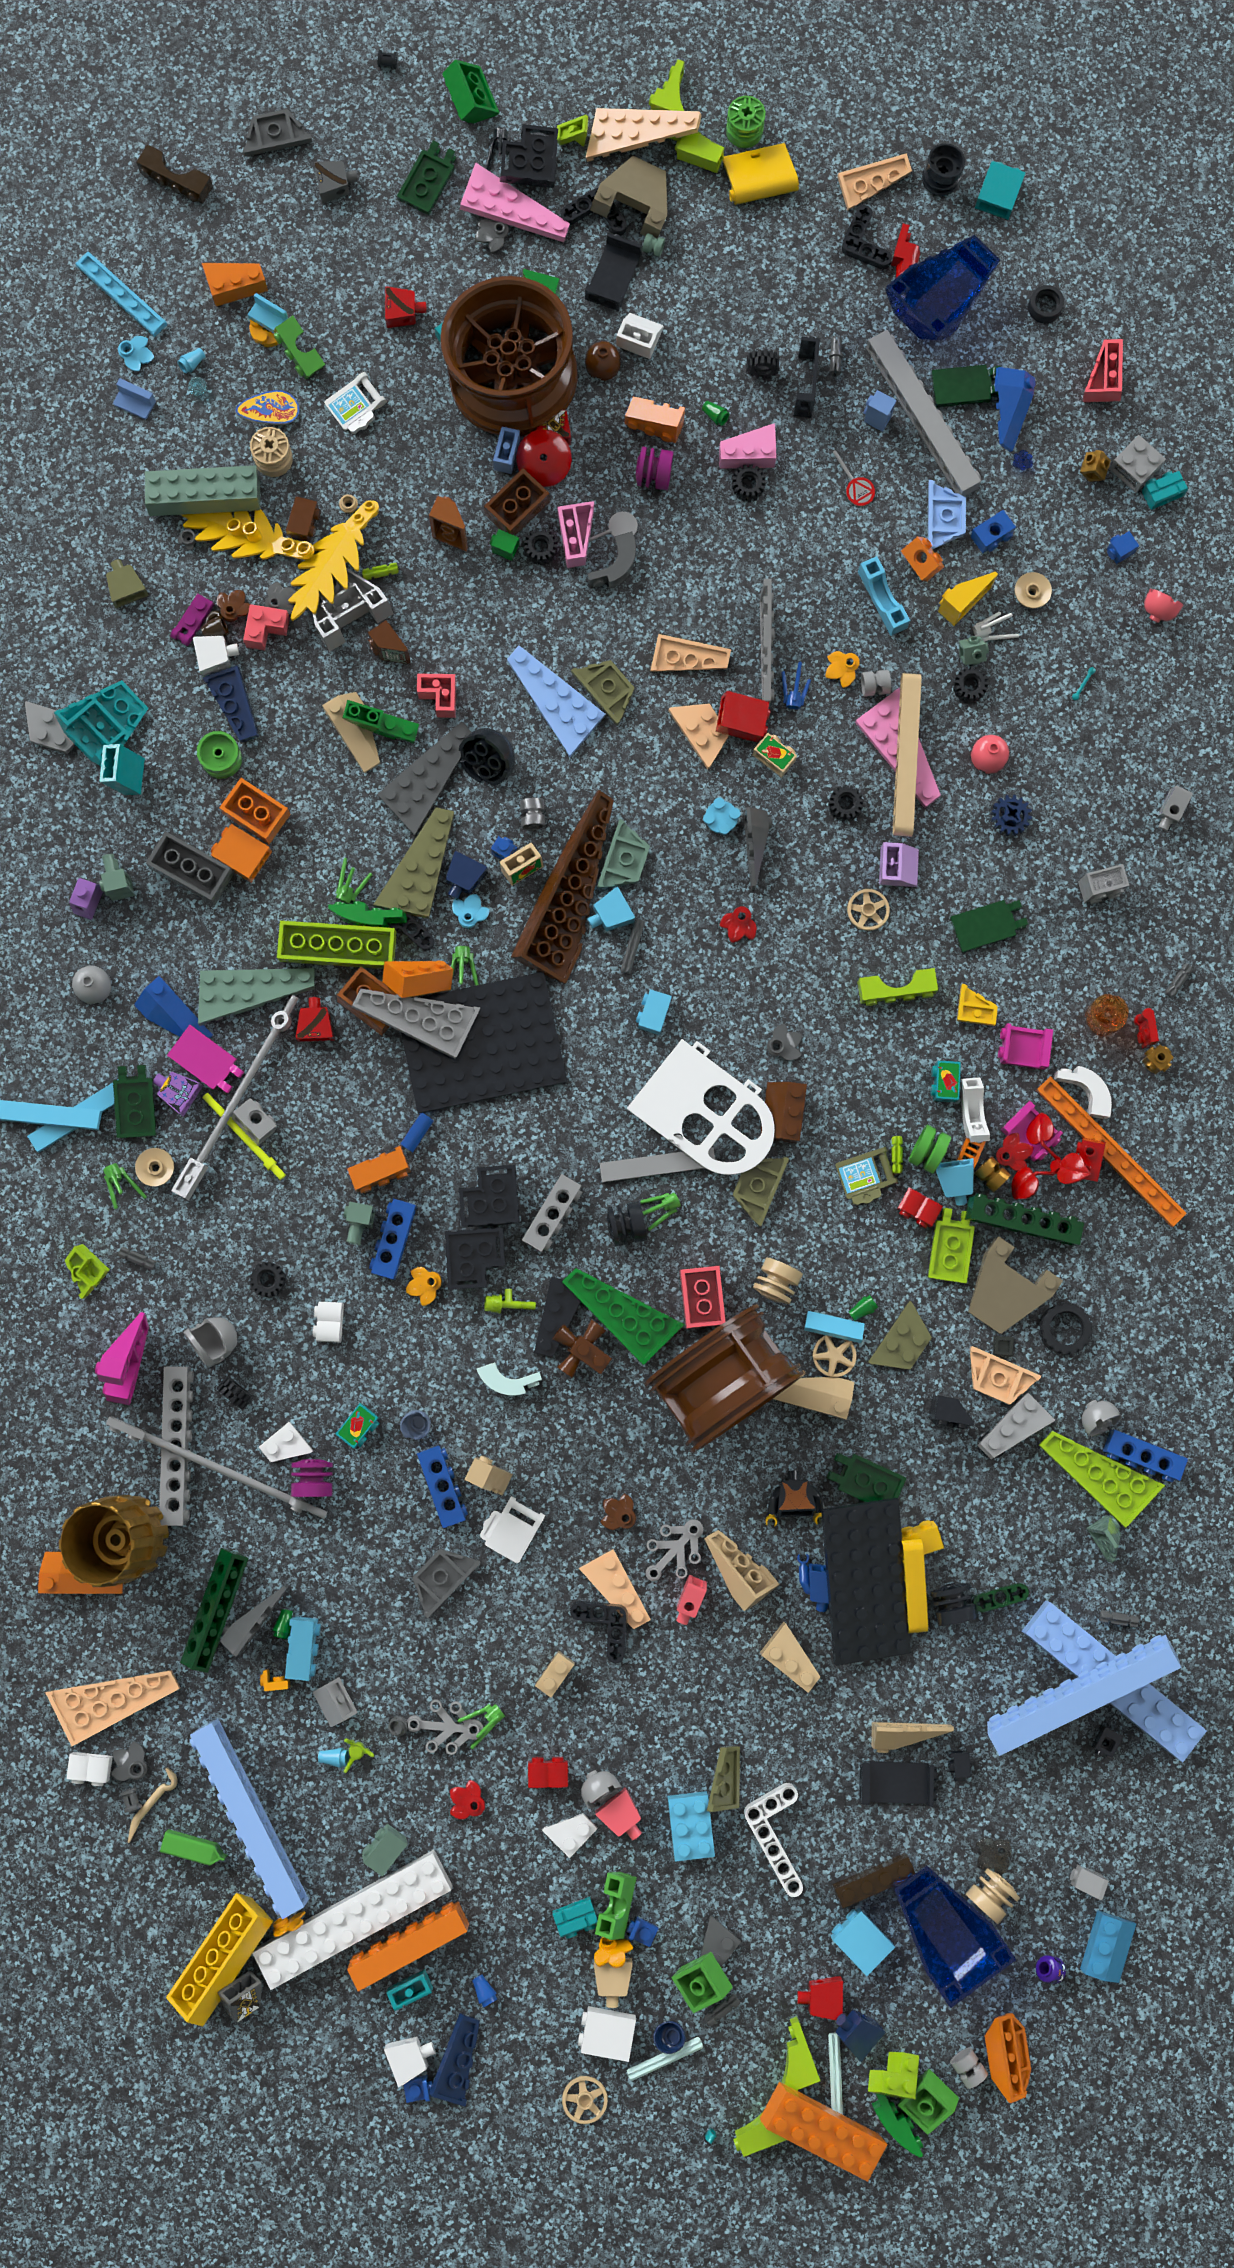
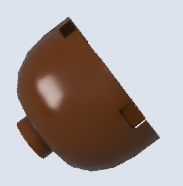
M606 341L596 342L591 345L585 355V367L588 374L602 381L612 379L618 374L621 366V356L616 346Z

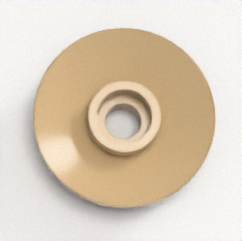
M1036 572L1022 575L1015 585L1017 600L1027 608H1040L1044 606L1052 594L1049 580L1044 575ZM1029 591H1034L1035 595L1029 594Z
M150 1148L142 1152L137 1158L135 1171L139 1180L148 1186H161L172 1177L174 1162L170 1154L165 1150ZM159 1165V1170L153 1171V1166Z

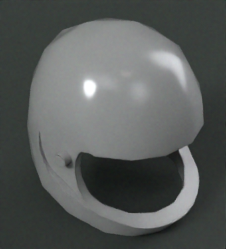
M222 1317L205 1319L203 1323L197 1324L195 1328H187L183 1332L207 1368L223 1361L237 1345V1332L234 1325Z

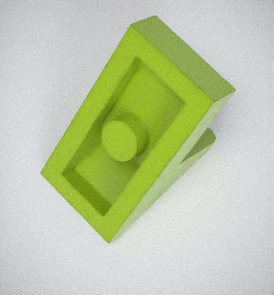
M583 115L557 125L558 144L561 146L575 140L584 147L588 129V116Z

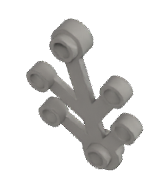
M694 1519L687 1521L684 1526H669L666 1524L661 1526L660 1533L662 1536L683 1534L679 1540L656 1541L655 1539H650L647 1542V1548L650 1551L671 1548L656 1565H650L646 1569V1577L650 1581L660 1579L662 1569L676 1554V1576L681 1579L687 1576L684 1545L689 1540L691 1546L689 1561L693 1564L700 1562L698 1538L703 1534V1526L698 1520ZM691 1526L697 1527L696 1533L690 1532ZM664 1527L670 1529L668 1534L662 1533ZM652 1541L656 1543L654 1549L649 1548V1543ZM693 1554L698 1555L697 1561L691 1560ZM679 1569L685 1570V1574L683 1576L678 1575ZM651 1570L657 1571L656 1577L650 1576Z
M434 1699L430 1703V1709L436 1712L444 1722L424 1721L418 1715H412L407 1720L408 1730L411 1732H417L420 1729L443 1731L435 1739L427 1742L426 1750L429 1753H434L438 1746L454 1732H461L463 1734L454 1742H449L446 1745V1752L453 1755L468 1739H478L476 1735L484 1728L483 1724L477 1719L463 1721L464 1724L455 1723L442 1707V1702L438 1699ZM454 1701L451 1703L450 1711L453 1714H457L459 1718L467 1715L462 1709L460 1702ZM438 1702L440 1705L439 1709H434L432 1704ZM453 1704L459 1705L458 1711L452 1709ZM411 1721H417L418 1726L413 1728L410 1724ZM471 1726L477 1727L476 1733L470 1732ZM434 1743L436 1748L430 1750L428 1744ZM454 1745L455 1751H449L448 1746Z

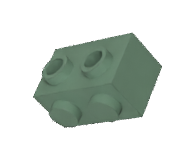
M386 1824L384 1828H380L377 1831L374 1841L364 1848L362 1852L363 1863L383 1877L408 1845L406 1836L389 1824Z

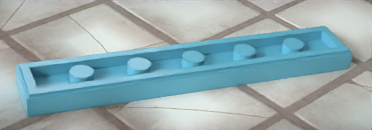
M90 252L84 254L75 263L78 269L152 336L155 337L167 326L166 321Z
M113 1083L74 1106V1108L100 1110L102 1113L114 1106ZM44 1125L27 1137L39 1153L78 1128Z
M0 1100L1 1121L99 1130L102 1115L100 1110Z

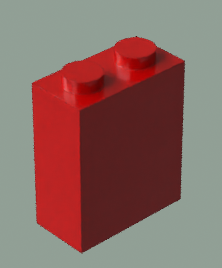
M726 691L721 696L716 732L758 743L767 734L766 720L770 716L769 702Z

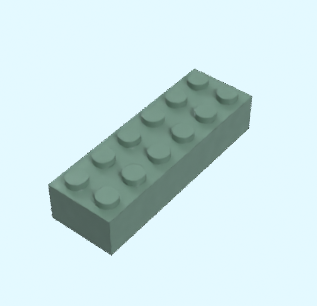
M257 466L145 471V505L149 516L260 510V477Z

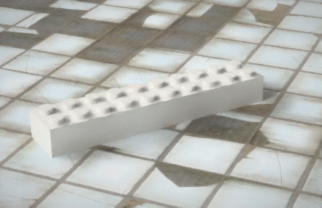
M432 1850L308 1918L297 1930L287 1931L285 1934L274 1937L259 1945L252 1954L270 1990L448 1893L452 1890L453 1885L435 1850Z

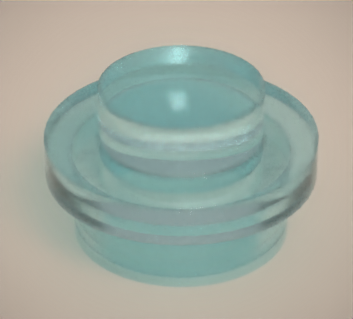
M194 377L190 380L188 388L191 394L201 396L206 392L207 384L202 378Z

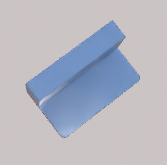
M119 378L116 384L119 392L113 402L114 406L146 420L156 403L153 393Z

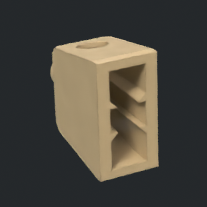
M626 1958L625 1964L620 1968H614L609 1963L598 1967L594 1959L598 1996H606V2007L617 2008L619 1996H627L632 1958Z

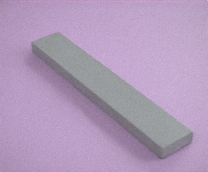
M710 1148L708 1155L715 1160L714 1148ZM684 1152L599 1163L602 1183L705 1169Z

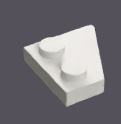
M288 1422L259 1446L270 1462L313 1452L312 1448L291 1422Z
M582 1813L571 1819H565L557 1824L546 1826L542 1831L570 1858L598 1827Z

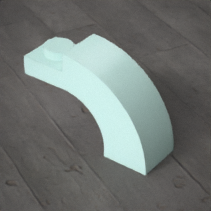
M495 1362L477 1368V1372L483 1382L494 1391L504 1395L517 1396L526 1394L524 1386L527 1385L528 1388L539 1385L538 1381L542 1380L540 1372L520 1379L506 1378L499 1372Z

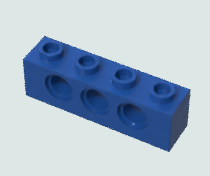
M394 1198L392 1203H388L386 1209L388 1218L387 1221H383L380 1232H383L382 1238L377 1240L375 1246L377 1251L376 1258L371 1259L369 1269H372V1274L395 1281L417 1209L416 1205ZM395 1216L403 1217L401 1225L396 1226L393 1224ZM391 1234L397 1235V1242L394 1244L387 1242V1238ZM387 1252L391 1253V1261L384 1263L382 1255Z
M1110 1430L1102 1451L1107 1453V1457L1118 1461L1120 1458L1126 1461V1465L1137 1468L1138 1465L1144 1468V1472L1154 1476L1155 1473L1163 1475L1162 1479L1171 1483L1174 1480H1181L1188 1458L1117 1430ZM1125 1444L1130 1447L1128 1455H1125L1122 1451ZM1144 1451L1148 1454L1146 1462L1141 1460V1454ZM1161 1459H1164L1167 1464L1163 1470L1159 1467Z
M439 1445L417 1453L442 1527L445 1528L465 1521V1516L468 1515L465 1504L461 1505L459 1497L462 1495L459 1486H454L452 1478H455L453 1469L447 1466L446 1460L449 1458L446 1449H441ZM436 1461L442 1464V1470L439 1473H435L432 1470V1464ZM441 1480H445L449 1484V1488L445 1492L440 1491L438 1488ZM447 1499L454 1500L455 1508L453 1510L445 1508V1501Z

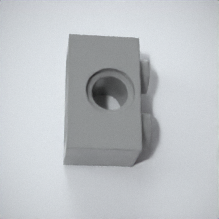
M250 1098L233 1112L232 1120L258 1146L275 1132L277 1125L274 1118L270 1115L267 1116L262 1111V1106ZM257 1118L260 1120V1123L255 1124L251 1119Z

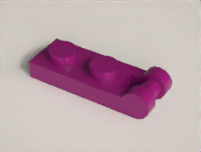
M197 593L177 626L172 630L170 637L175 640L178 639L183 645L188 646L212 610L214 603ZM183 630L188 631L187 634H183L182 632Z

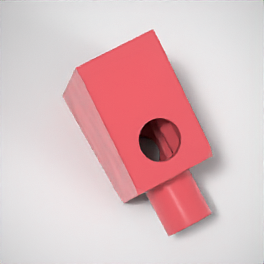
M688 1575L677 1604V1611L679 1612L677 1622L687 1625L690 1617H696L707 1591L706 1581Z
M626 1787L595 1811L596 1816L618 1837L627 1832L630 1838L635 1840L642 1833L636 1826V1823L641 1820V1816Z

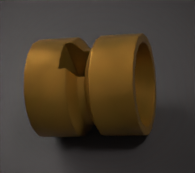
M992 1156L974 1173L981 1181H986V1186L992 1192H995L1011 1176L1004 1168H999V1163Z

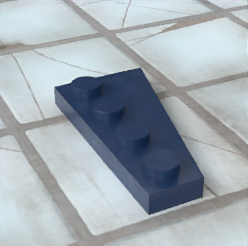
M236 665L203 677L239 741L245 742L259 737L239 666Z
M462 2013L459 2014L429 2092L430 2096L466 2107L467 2099L465 2094L466 2089H469L470 2080L468 2076L469 2070L473 2065L472 2052L476 2047L480 2023L477 2018Z

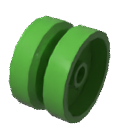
M213 731L206 734L199 741L197 757L203 769L210 776L224 779L233 776L239 770L242 763V754L231 735L222 731Z
M927 1124L921 1132L908 1162L918 1166L926 1157L923 1169L933 1174L947 1152L951 1136L942 1132L933 1141L936 1135V1128Z

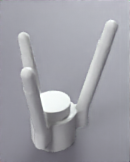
M997 612L973 626L974 635L980 636L984 642L1019 637V634L989 636L992 633L990 626L1012 617V613L993 620L1001 615V612Z

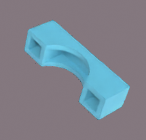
M876 556L860 563L858 573L890 636L907 629L910 619L903 605L894 599L887 584L885 570L878 557Z

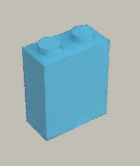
M858 1907L856 1910L852 1909L847 1914V1920L842 1925L839 1923L834 1927L831 1938L856 1966L868 1976L895 1946Z

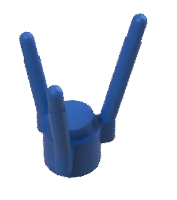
M798 662L794 691H791L789 695L785 672H781L784 693L783 703L789 709L798 710L801 709V706H804V699L811 683V679H808L802 695L798 692L802 662Z

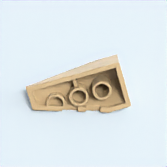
M839 1377L800 1378L773 1399L845 1420L847 1419L852 1402L855 1382Z

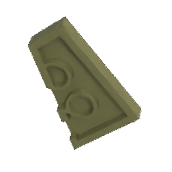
M740 1746L720 1748L707 1807L709 1812L739 1808Z

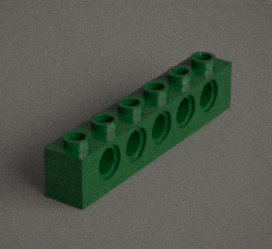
M983 1194L969 1197L965 1220L1070 1246H1078L1081 1243L1084 1222L1078 1221L1077 1217L1067 1216V1218L1060 1217V1213L1051 1211L1047 1214L1043 1213L1040 1208H1024V1205L1020 1203H1012L1010 1205L1006 1204L1004 1199L994 1198V1200L987 1199V1195ZM987 1205L992 1210L990 1215H988L985 1211ZM1005 1210H1007L1010 1214L1008 1220L1004 1217ZM1023 1215H1026L1028 1218L1027 1224H1024L1022 1221ZM1041 1219L1046 1222L1044 1229L1040 1225ZM1060 1223L1064 1227L1063 1233L1058 1229Z
M224 1548L220 1549L180 1661L181 1664L192 1670L208 1673L248 1562V1557Z

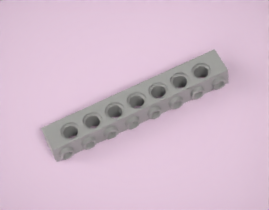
M164 1367L162 1439L172 1444L178 1440L181 1442V1448L188 1450L189 1442L192 1441V1430H189V1422H192L193 1412L190 1410V1402H193V1391H190V1383L194 1381V1372L191 1371V1367ZM178 1381L183 1383V1389L180 1392H177L174 1388L175 1383ZM176 1401H181L183 1404V1408L179 1412L174 1409ZM177 1420L182 1423V1428L178 1432L173 1428V1424ZM161 1448L159 1510L164 1518L160 1523L167 1526H184L190 1517V1511L187 1509V1501H190V1489H187V1482H190L191 1470H188V1462L191 1460ZM175 1460L181 1463V1468L178 1471H174L172 1468V1463ZM174 1480L180 1482L178 1491H174L171 1487ZM173 1500H177L180 1504L177 1511L171 1508Z

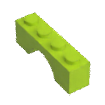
M935 968L916 970L911 982L901 988H893L886 985L879 976L863 977L857 981L861 1004L866 1003V1006L876 1005L878 1001L893 1003L896 1002V999L901 998L904 1001L914 1000L916 996L931 998L938 991Z

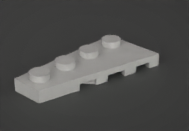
M1027 1392L977 1446L990 1459H993L1054 1422L1055 1419Z

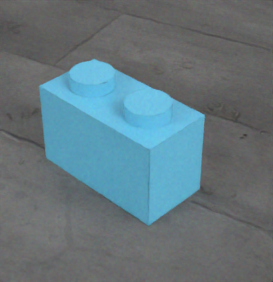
M651 989L649 994H644L642 1005L645 1006L643 1012L639 1011L636 1022L639 1023L638 1029L660 1035L672 996Z

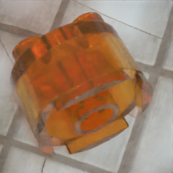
M1104 994L1089 1005L1085 1013L1086 1021L1090 1029L1097 1033V1035H1111L1126 1024L1129 1009L1121 997Z

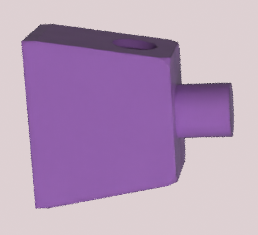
M81 878L78 879L69 902L74 914L92 920L103 893L99 884Z

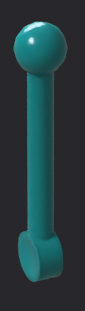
M1091 667L1088 670V674L1082 682L1081 686L1079 687L1077 692L1072 695L1073 700L1076 701L1079 699V694L1081 693L1082 689L1086 685L1090 676L1094 674L1096 671L1094 667Z

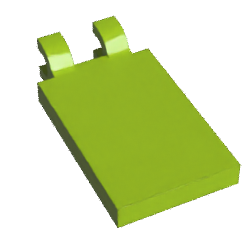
M943 1208L942 1221L936 1220L928 1278L967 1283L975 1226H970V1221L965 1220L966 1211L961 1212V1221L951 1220L952 1209Z

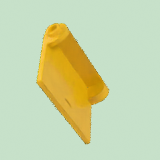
M785 143L724 156L723 164L731 183L729 198L735 205L799 190L798 176Z

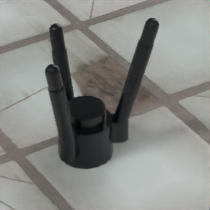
M499 127L494 130V137L491 138L485 169H489L494 146L498 148V153L501 155L503 140L511 142V139L508 138L507 129Z

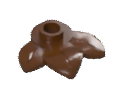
M234 590L229 595L221 592L217 596V606L221 609V616L225 621L233 622L238 616L248 615L250 604L245 603V593L243 590Z
M623 1494L619 1501L613 1498L603 1501V1507L607 1515L600 1523L604 1527L616 1530L620 1527L629 1529L635 1525L634 1502L630 1496ZM625 1515L629 1516V1520L627 1522L623 1521V1517Z

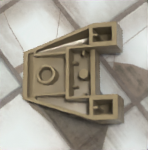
M632 156L600 183L590 210L607 218L616 199L647 214L640 234L646 236L649 233L657 239L667 217L666 171Z
M998 1236L994 1238L983 1255L968 1313L997 1333L1002 1334L1053 1297L1063 1280L1048 1270L1042 1271L1035 1283L1023 1277L1005 1264V1261L1015 1247Z

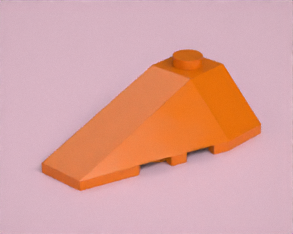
M61 1552L44 1553L39 1571L38 1593H123V1584L108 1587H92L91 1584L80 1583L65 1568Z

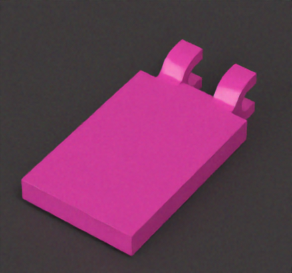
M191 1025L188 1026L167 1054L168 1057L213 1090L219 1086L226 1093H229L233 1087L224 1081L228 1074L232 1072L239 1078L244 1074L243 1070L234 1065L237 1060L235 1057Z

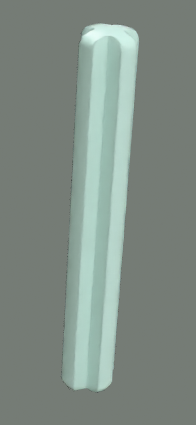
M834 2032L828 2035L831 2109L843 2115L840 2037Z
M699 2037L685 2042L683 2048L676 2053H662L627 2070L629 2079L631 2081L702 2049V2041Z

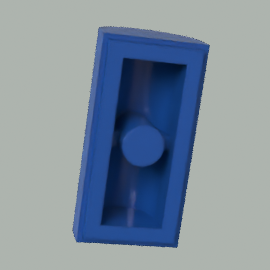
M420 1113L400 1146L413 1153L434 1121L424 1113Z

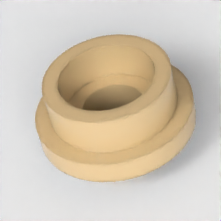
M347 494L340 499L339 506L343 512L353 513L358 507V502L353 495ZM347 503H352L350 507L346 506Z

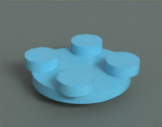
M716 798L714 803L706 810L703 821L713 832L726 835L736 826L740 817V810L722 798Z

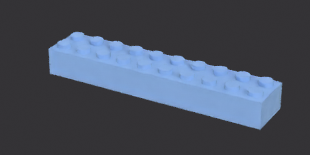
M1046 1600L1022 1630L1026 1636L1077 1678L1080 1673L1087 1670L1090 1672L1096 1669V1666L1100 1663H1109L1116 1657L1056 1606ZM1147 1684L1109 1703L1181 1762H1184L1207 1732V1730L1151 1684Z
M1166 1635L1155 1636L1150 1640V1643L1145 1645L1139 1644L1127 1654L1121 1653L1109 1663L1102 1662L1096 1666V1669L1090 1672L1088 1670L1078 1675V1678L1072 1681L1071 1679L1065 1680L1059 1687L1055 1689L1049 1688L1042 1693L1043 1695L1037 1698L1031 1697L1025 1701V1704L1019 1707L1015 1705L1002 1715L996 1714L992 1716L987 1722L988 1736L999 1756L1180 1669L1181 1665L1178 1656Z
M219 1719L197 1729L190 1735V1743L194 1750H198L201 1756L199 1761L203 1768H207L210 1774L208 1779L213 1787L216 1786L219 1792L217 1797L222 1805L225 1804L228 1810L226 1812L227 1817L231 1823L234 1822L237 1828L236 1835L240 1842H244L246 1846L245 1853L249 1860H253L256 1866L254 1871L259 1879L262 1878L265 1884L263 1886L264 1891L268 1897L271 1896L274 1902L272 1906L275 1913L284 1919L304 1908L309 1898Z

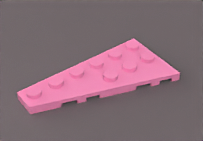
M475 163L460 204V210L561 242L565 241L570 223L564 221L561 217L510 184L500 182L499 177Z
M900 688L896 689L855 721L856 725L895 772ZM918 737L915 797L926 808L940 797V792Z

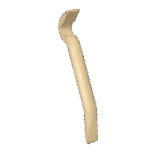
M168 1767L165 1770L171 1780V1785L161 1784L135 1814L130 1826L128 1843L131 1842L140 1821L165 1791L173 1790L177 1786V1776Z

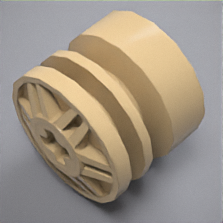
M264 427L252 436L250 451L257 469L263 475L269 477H279L285 474L293 462L292 451L285 433L274 427Z
M766 1257L761 1270L768 1276L767 1278L758 1276L757 1280L764 1285L754 1283L753 1289L772 1301L790 1304L792 1299L784 1294L794 1295L795 1292L788 1288V1285L798 1286L803 1273L780 1261Z
M987 1868L984 1872L991 1879L987 1881L980 1876L979 1879L984 1884L983 1889L973 1884L966 1895L994 1922L999 1924L1007 1915L1001 1907L1004 1903L1008 1907L1013 1908V1905L1007 1898L1011 1896L1018 1902L1020 1897L1003 1877Z

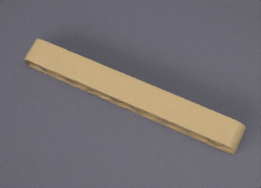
M902 673L893 813V835L912 837L914 830L921 674Z

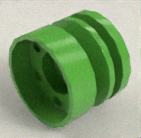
M741 96L730 104L726 135L733 145L739 148H750L761 140L766 111L760 100L753 96Z

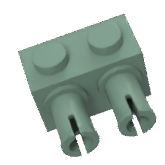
M114 854L103 855L105 873L101 874L102 880L99 881L102 892H105V895L109 896L112 901L135 896L131 878L124 869H119L118 860L114 859Z
M349 1202V1206H345L343 1217L350 1224L346 1242L361 1245L363 1229L373 1228L376 1209L373 1206Z

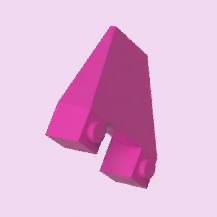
M140 1312L102 1355L101 1361L96 1364L95 1373L99 1381L105 1382L103 1393L107 1401L130 1405L149 1329L146 1315L143 1312Z

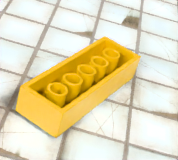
M239 1893L234 1895L167 1995V2000L187 2023L204 2026L220 2002L218 1991L234 1981L273 1923V1920L253 1898Z

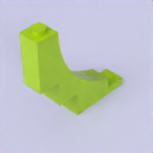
M796 2016L790 2019L792 2026L788 2027L792 2039H796L787 2042L786 2067L781 2083L798 2091L820 2082V2078ZM762 2113L749 2124L735 2130L736 2138L733 2139L737 2152L741 2150L743 2157L786 2141V2139L765 2128L760 2120Z

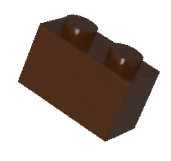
M295 497L286 527L288 538L310 542L311 537H314L316 532V526L314 525L321 515V509H319L317 501Z

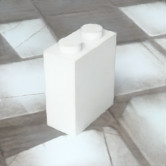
M588 2006L587 2012H583L581 2025H585L584 2032L579 2033L578 2046H581V2053L629 2062L636 2015Z

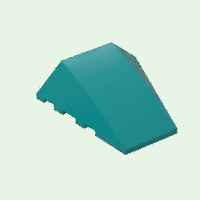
M121 680L100 690L98 693L91 694L83 700L55 711L54 715L64 734L90 761L101 766L103 745L120 744L124 746L147 712L148 707Z

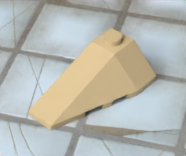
M356 692L338 695L322 705L324 712L363 772L366 773L380 764L373 733L342 718L347 700L363 705L364 703Z
M719 1530L705 1538L732 1597L744 1611L756 1605L779 1586V1583L763 1565L758 1566L751 1560L752 1556L748 1553L746 1555L737 1549V1544Z
M872 1722L871 1746L873 1749H877L879 1753H888L889 1750L898 1749L952 1732L954 1727L951 1724Z

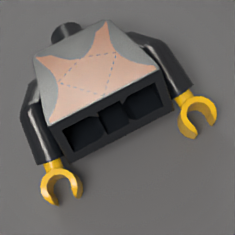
M788 1471V1480L781 1481L780 1486L774 1489L769 1498V1515L765 1519L766 1525H768L770 1518L775 1520L774 1527L777 1525L776 1514L777 1517L813 1516V1521L818 1525L817 1518L822 1516L821 1509H823L820 1493L814 1486L810 1485L807 1479H799V1471Z

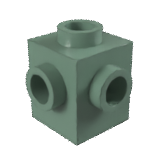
M971 636L968 639L959 641V655L965 666L970 664L977 665L987 661L986 654L989 653L988 644L980 636Z

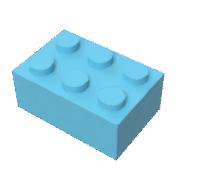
M707 1791L667 1796L675 1861L715 1857L710 1812L707 1811L709 1802Z

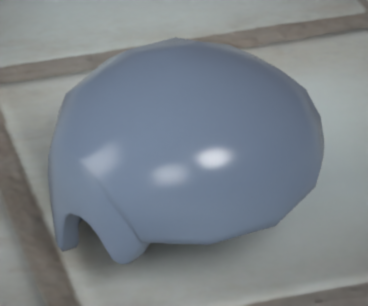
M412 1410L406 1413L400 1422V1430L405 1438L419 1440L427 1436L431 1429L430 1418L425 1412L420 1410Z

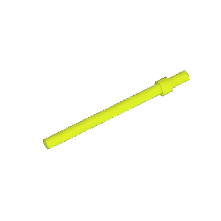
M206 1093L202 1098L221 1117L225 1110L209 1093ZM230 1116L227 1125L264 1162L263 1165L267 1170H271L282 1180L286 1174L276 1165L277 1162L272 1157L269 1158Z

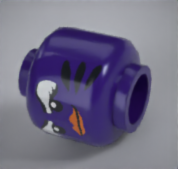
M1045 1955L1040 1957L1036 1963V1974L1045 1983L1057 1984L1064 1979L1066 1967L1058 1957Z

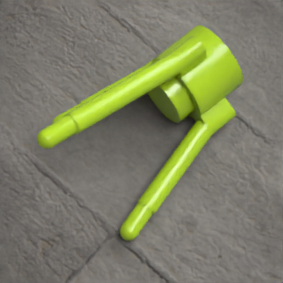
M344 1739V1742L351 1746L349 1748L351 1758L343 1771L344 1773H347L353 1762L361 1759L364 1754L374 1757L373 1752L369 1748H365L363 1743L355 1742L353 1739Z

